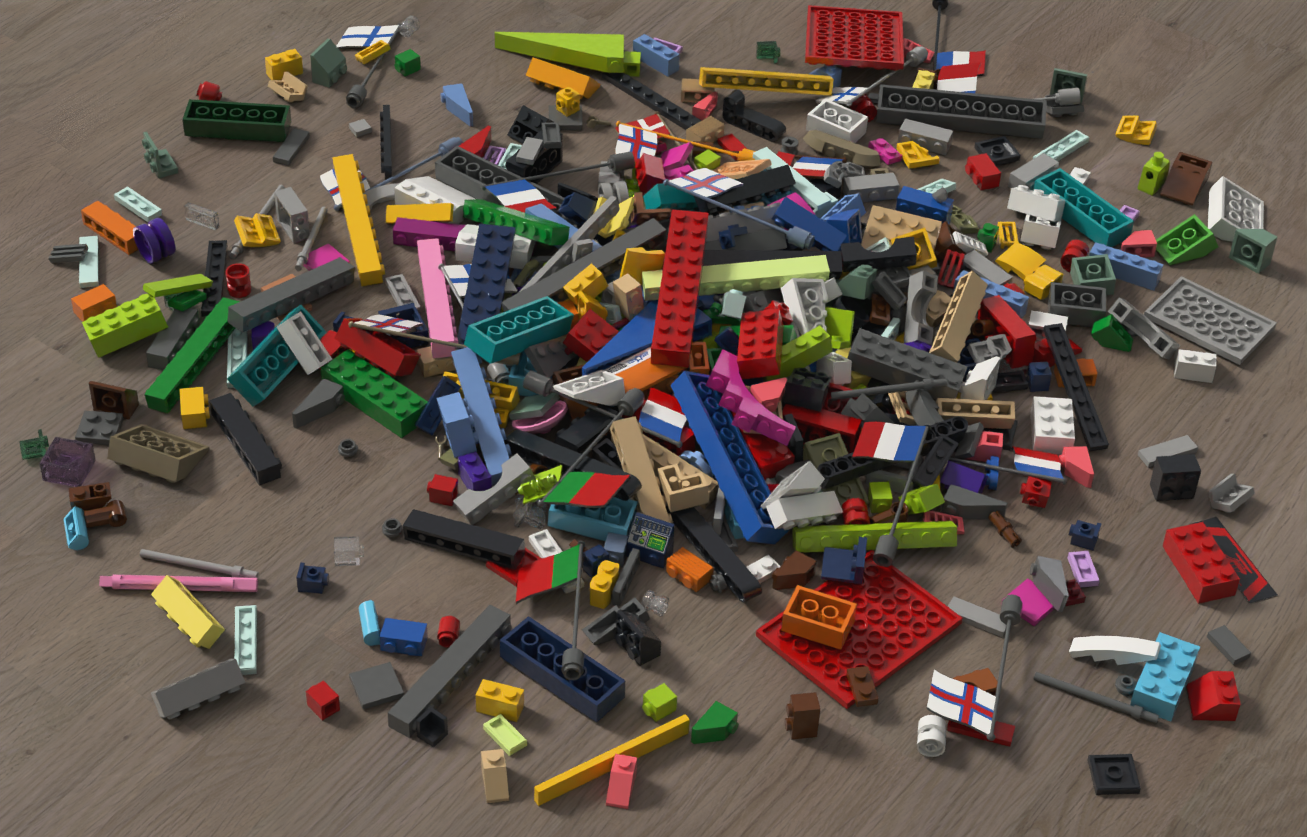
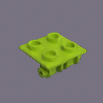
M560 465L534 475L535 479L531 480V483L529 481L521 484L518 487V492L520 495H524L523 504L535 502L543 498L561 479L563 466Z

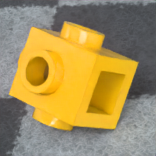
M570 87L557 92L556 109L567 117L580 110V94Z

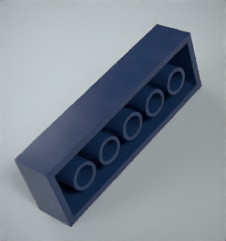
M529 616L500 640V657L596 723L625 698L626 681L585 653L584 671L581 677L577 680L566 679L562 673L563 653L565 650L572 648V645Z

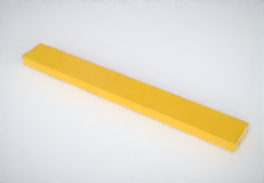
M686 714L535 786L534 801L540 806L610 772L615 754L639 758L689 734L690 719Z

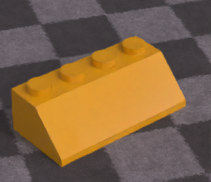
M532 57L526 76L530 78V82L537 85L540 82L544 83V87L552 90L554 87L558 88V91L570 87L580 94L581 100L583 97L589 99L601 85L589 76Z

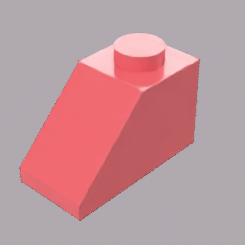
M1152 230L1134 231L1122 242L1120 250L1143 258L1154 257L1157 242Z
M785 377L751 385L750 393L770 412H774L784 394L787 379Z
M1087 446L1063 447L1062 455H1059L1064 475L1087 488H1091L1094 472Z
M615 754L610 773L606 806L628 809L637 774V757Z

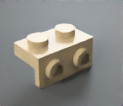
M284 72L282 80H269L268 87L274 90L275 94L281 95L287 102L303 101L308 87L289 72Z

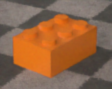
M797 585L783 613L781 631L842 650L855 621L857 604Z

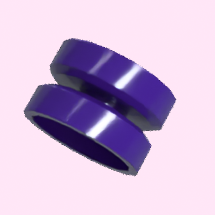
M161 218L150 220L147 225L141 224L134 227L133 236L141 256L148 263H154L159 261L161 256L168 257L175 253L174 238L169 227Z

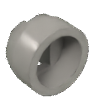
M942 187L932 197L941 203L947 199L948 195L944 187Z

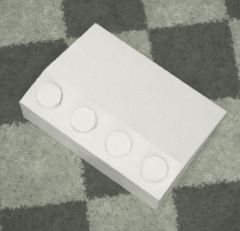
M429 176L405 179L394 188L396 205L454 204L453 222L443 223H461L466 219L463 217L464 200L475 199Z
M1224 176L1209 189L1208 229L1214 236L1221 240L1233 242L1237 229H1263L1264 202Z
M467 224L459 232L455 243V258L457 261L472 262L479 226ZM515 234L510 268L523 269L525 264L530 262L536 240Z

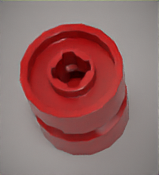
M866 93L849 106L851 110L868 116L867 123L872 121L877 115V109Z
M1081 240L1070 241L1061 257L1060 263L1063 269L1070 272L1072 258L1088 256V245Z
M238 263L227 267L226 281L229 295L234 298L248 296L252 290L248 266Z
M851 498L842 504L844 525L871 524L867 504L863 499Z

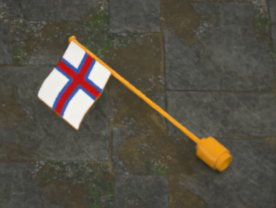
M620 121L616 122V126L619 127V137L615 154L631 151L635 163L638 158H641L643 153L655 156L657 136L683 143L691 142L694 146L735 156L737 161L755 160L753 153L756 151L744 148L737 154L624 124Z

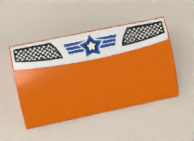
M651 347L605 369V371L623 378L626 394L628 390L633 388L644 391L689 367L651 364Z

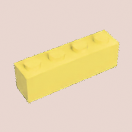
M166 575L151 595L157 600L155 604L168 612L167 617L179 624L178 629L184 634L191 637L190 642L196 647L200 648V646L210 649L224 632L223 626L179 580Z

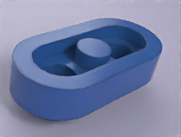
M991 456L990 460H986V464L999 466V457ZM985 468V471H989V473H986L988 479L985 485H988V489L996 490L999 470Z

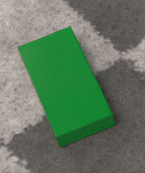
M199 290L183 292L168 300V306L185 311L206 300V293Z

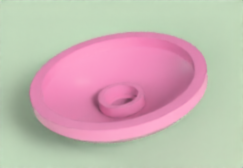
M557 401L544 416L513 420V429L516 428L531 434L548 433L563 419L568 407L564 401Z

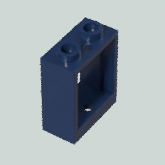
M414 303L378 311V315L423 323V326L415 328L416 331L406 334L428 338V329ZM388 334L409 348L428 344L427 341Z

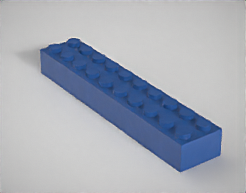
M683 371L670 386L681 406L682 412L689 422L697 443L704 453L705 459L712 469L713 475L718 481L719 488L723 492L727 504L743 532L744 538L749 542L775 545L789 530H784V528L775 529L767 509L761 507L771 492L739 428L731 425L734 418L730 411L718 405L722 398L721 393L705 386L710 375Z

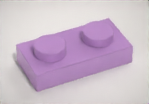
M1069 552L1067 558L1080 588L1098 586L1099 578L1089 552Z

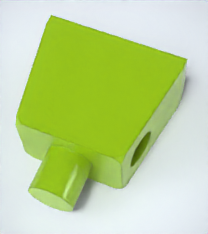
M1155 152L1153 157L1144 165L1138 184V190L1151 196L1165 183L1169 174L1170 161L1164 158L1162 152Z

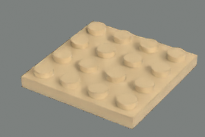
M873 205L861 246L866 249L885 237L888 238L891 244L892 238L926 228L934 251L942 221Z

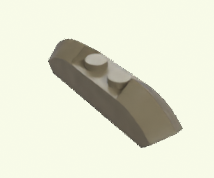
M810 130L803 138L814 151L830 158L846 157L847 162L860 165L864 169H876L881 166L879 153L876 150L818 130Z

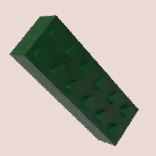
M189 99L182 119L184 136L284 142L291 125L290 105Z

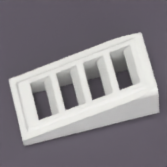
M956 231L953 233L956 245L968 254L975 250L984 257L988 255L984 243Z

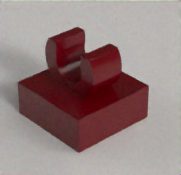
M1075 579L1067 581L1066 586L1069 597L1065 606L1085 603L1086 596Z

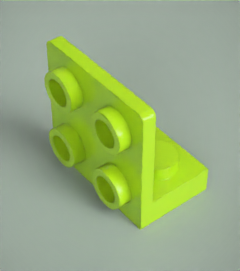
M825 307L827 311V316L825 317L826 332L831 336L832 348H850L855 312Z

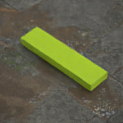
M202 274L145 283L143 290L153 297H161L210 288L213 281Z

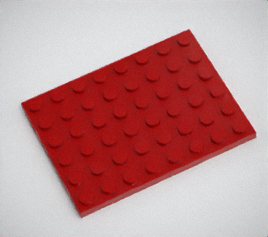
M808 5L805 63L810 65L825 64L826 66L841 65L842 67L857 66L858 68L873 67L878 70L883 68L893 71L903 70L902 12Z
M870 550L865 555L862 584L827 580L814 589L815 591L857 604L855 621L842 650L781 631L784 611L756 630L757 638L846 709L855 703L846 675L847 669L868 666L876 688L962 624L963 620L960 615L893 565L889 567L877 565L873 561V550Z

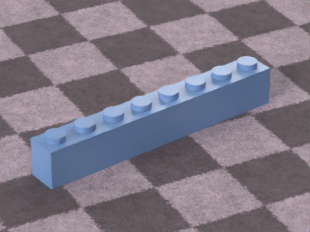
M466 347L452 351L451 354L464 398L473 417L474 430L478 437L484 462L491 475L492 486H495L502 476L501 465L509 460V456L512 454L509 444L505 445L504 440L507 439L504 428H499V424L502 423L499 413L494 412V409L497 408L494 397H489V394L492 392L489 382L485 383L484 381L487 376L484 367L480 368L479 365L482 363L481 357Z

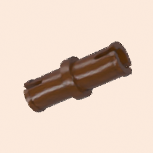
M999 511L992 512L989 515L988 519L998 529V534L1003 536L1012 548L1017 547L1022 542V539L1012 529V524L1007 522Z

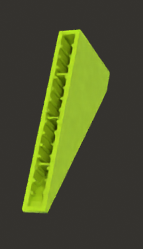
M495 32V48L608 73H623L624 35Z

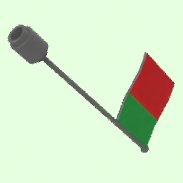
M637 388L628 390L617 403L620 411L618 415L544 498L538 500V506L562 504L585 508H603L611 501L630 479L631 475L572 471L609 431L613 421H617L622 415L632 416L639 409L645 399L641 390Z
M579 541L577 546L561 553L526 564L519 568L516 604L533 596L556 590L577 580L572 648L564 651L562 660V673L568 680L579 679L584 671V653L576 648L583 548L585 547L583 541Z

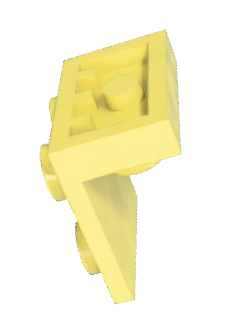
M603 196L598 198L594 213L607 200ZM631 197L620 203V210L617 215L598 234L607 238L616 234L617 230H624L629 224L628 219L634 209L635 199Z

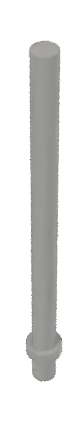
M279 185L275 191L285 189V187ZM274 193L259 214H268L275 204ZM241 239L233 245L232 251L229 254L230 258L235 259L239 253H242L244 246Z

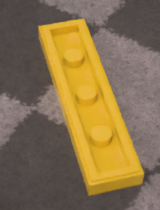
M454 204L387 205L385 223L395 224L397 217L435 222H453Z

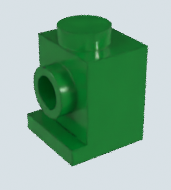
M986 223L983 229L979 230L977 239L985 244L987 252L992 253L997 243L999 226Z

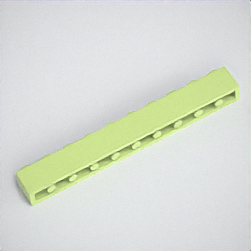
M826 255L703 266L699 296L723 294L732 289L742 292L782 288L792 278L823 279L825 282L829 280L830 270ZM663 270L642 272V287L645 301L659 299Z

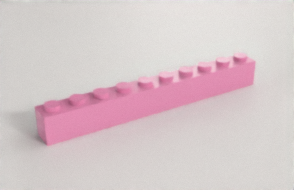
M439 239L417 240L430 338L458 344L449 283L442 270L438 269L439 264L445 265L443 245H439ZM431 342L433 358L452 357L451 352L455 351L457 347Z

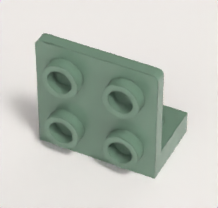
M143 132L144 139H142L144 149H146L144 158L146 163L150 164L152 173L155 172L158 178L177 174L178 167L166 149L158 150L149 134Z

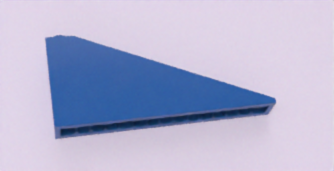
M652 300L582 367V376L599 370H605L651 347L658 300ZM698 308L693 342L712 335V319Z

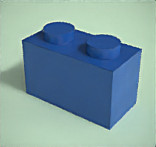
M385 618L380 634V650L390 653L422 656L428 638L427 623Z

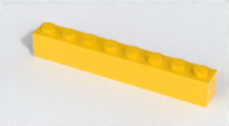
M700 67L699 84L702 87L831 96L834 81L832 77L824 75Z

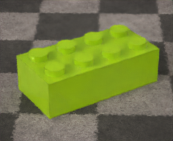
M142 294L139 298L124 302L116 308L108 309L104 313L95 317H89L86 321L82 322L98 358L168 328L159 305L150 294Z

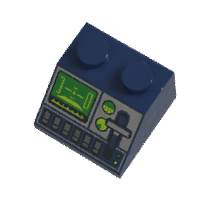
M637 512L627 539L626 556L629 557L633 548L640 550V561L664 569L667 558L673 553L675 524Z

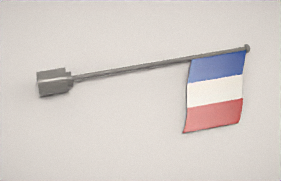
M981 62L942 66L938 76L937 90L976 93L977 74ZM1079 88L1059 89L1058 93H1055V97L1035 99L1055 100L1056 103H1059V106L1080 104Z

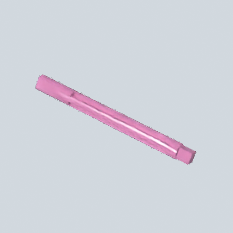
M113 574V576H100L99 586L112 587V589L155 590L165 576ZM170 576L179 580L189 591H258V578Z

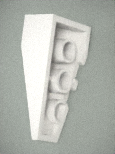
M792 278L781 288L784 303L789 307L791 317L801 335L818 326H821L826 331L825 317L827 316V311L825 310V303L827 302L828 295L824 280Z

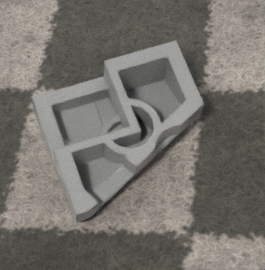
M1005 334L988 337L986 341L971 343L967 347L976 364L996 356L1000 357L1001 361L1012 350Z

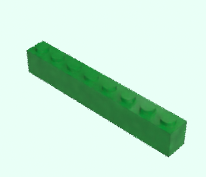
M482 199L464 200V218L488 225L516 227L517 235L548 245H564L568 241L569 226Z
M223 297L215 305L211 313L206 316L205 320L186 341L181 350L176 353V356L167 364L155 382L146 390L144 395L148 408L164 413L170 412L180 399V389L189 388L236 329L228 323V307L240 301Z

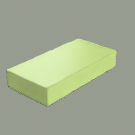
M502 714L483 724V729L509 756L527 746V740Z

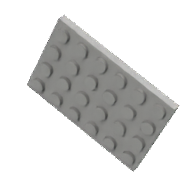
M1182 276L1144 312V315L1152 322L1239 365L1276 328L1277 322Z

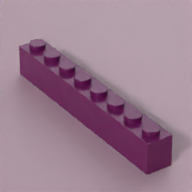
M397 217L393 228V244L417 247V240L439 239V245H443V250L455 251L458 234L466 225ZM537 241L535 242V246L531 256H535L537 250Z

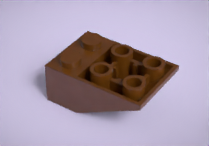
M1179 152L1160 195L1193 206L1209 179L1212 161Z
M584 365L553 372V384L557 385L581 377ZM559 395V401H564L568 407L566 413L571 422L578 416L580 419L585 416L584 412L589 407ZM585 401V402H587V403H589V404H592V405H594V406H597V405L599 404V403H594V402H590V401Z

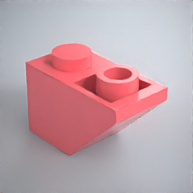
M983 431L974 457L966 459L986 462L987 459L990 460L991 456L999 457L1000 463L1003 433Z

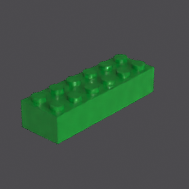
M346 350L321 367L322 380L326 379L342 385L347 402L400 438L405 437L417 428L414 425L428 401L363 358L358 357L351 350Z

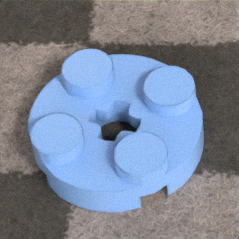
M684 451L679 456L713 478L714 475L711 467L704 461L705 457L699 451L694 453Z

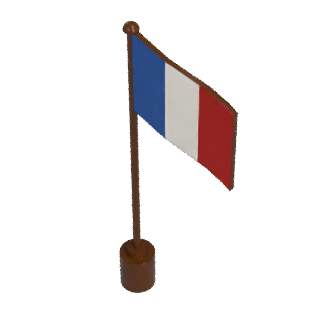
M693 141L717 148V146H713L714 142ZM694 146L692 158L708 149ZM726 150L739 154V151ZM795 155V159L799 160L792 168L804 178L824 179L826 169L833 162L842 161V163H846L847 159L846 157L830 158Z

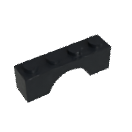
M914 237L895 238L893 245L882 252L866 250L859 242L844 243L840 247V251H842L843 272H852L861 265H869L872 269H890L893 267L916 265L917 253Z

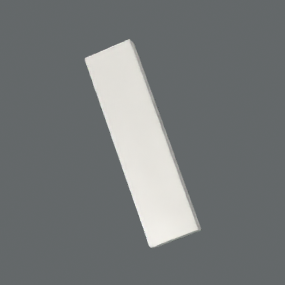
M547 529L529 535V542L541 558L563 552ZM581 578V587H580V588H583V587H584V581H583L582 578ZM577 580L561 587L565 594L576 590Z

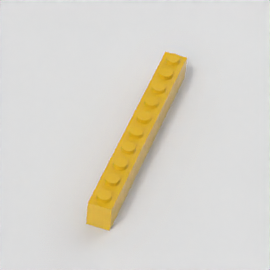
M353 154L332 157L361 286L383 283L382 275H385L384 265L380 264L382 263L381 253L377 252L379 251L378 240L374 241L376 239L375 228L371 229L374 227L372 217H368L371 216L369 205L366 206L368 201L366 194H363L365 193L364 184L360 183L362 182V176L358 160L354 161Z

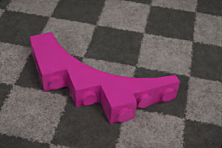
M722 349L705 386L722 393L723 395L718 405L736 413L731 425L746 432H750L752 429L787 446L796 426L782 420L755 399L741 379L737 356Z

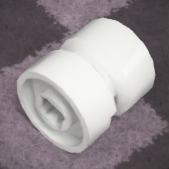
M927 715L919 720L917 750L924 756L937 757L945 752L947 724L942 717Z

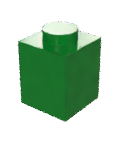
M411 49L395 55V70L405 77L421 70L420 56Z

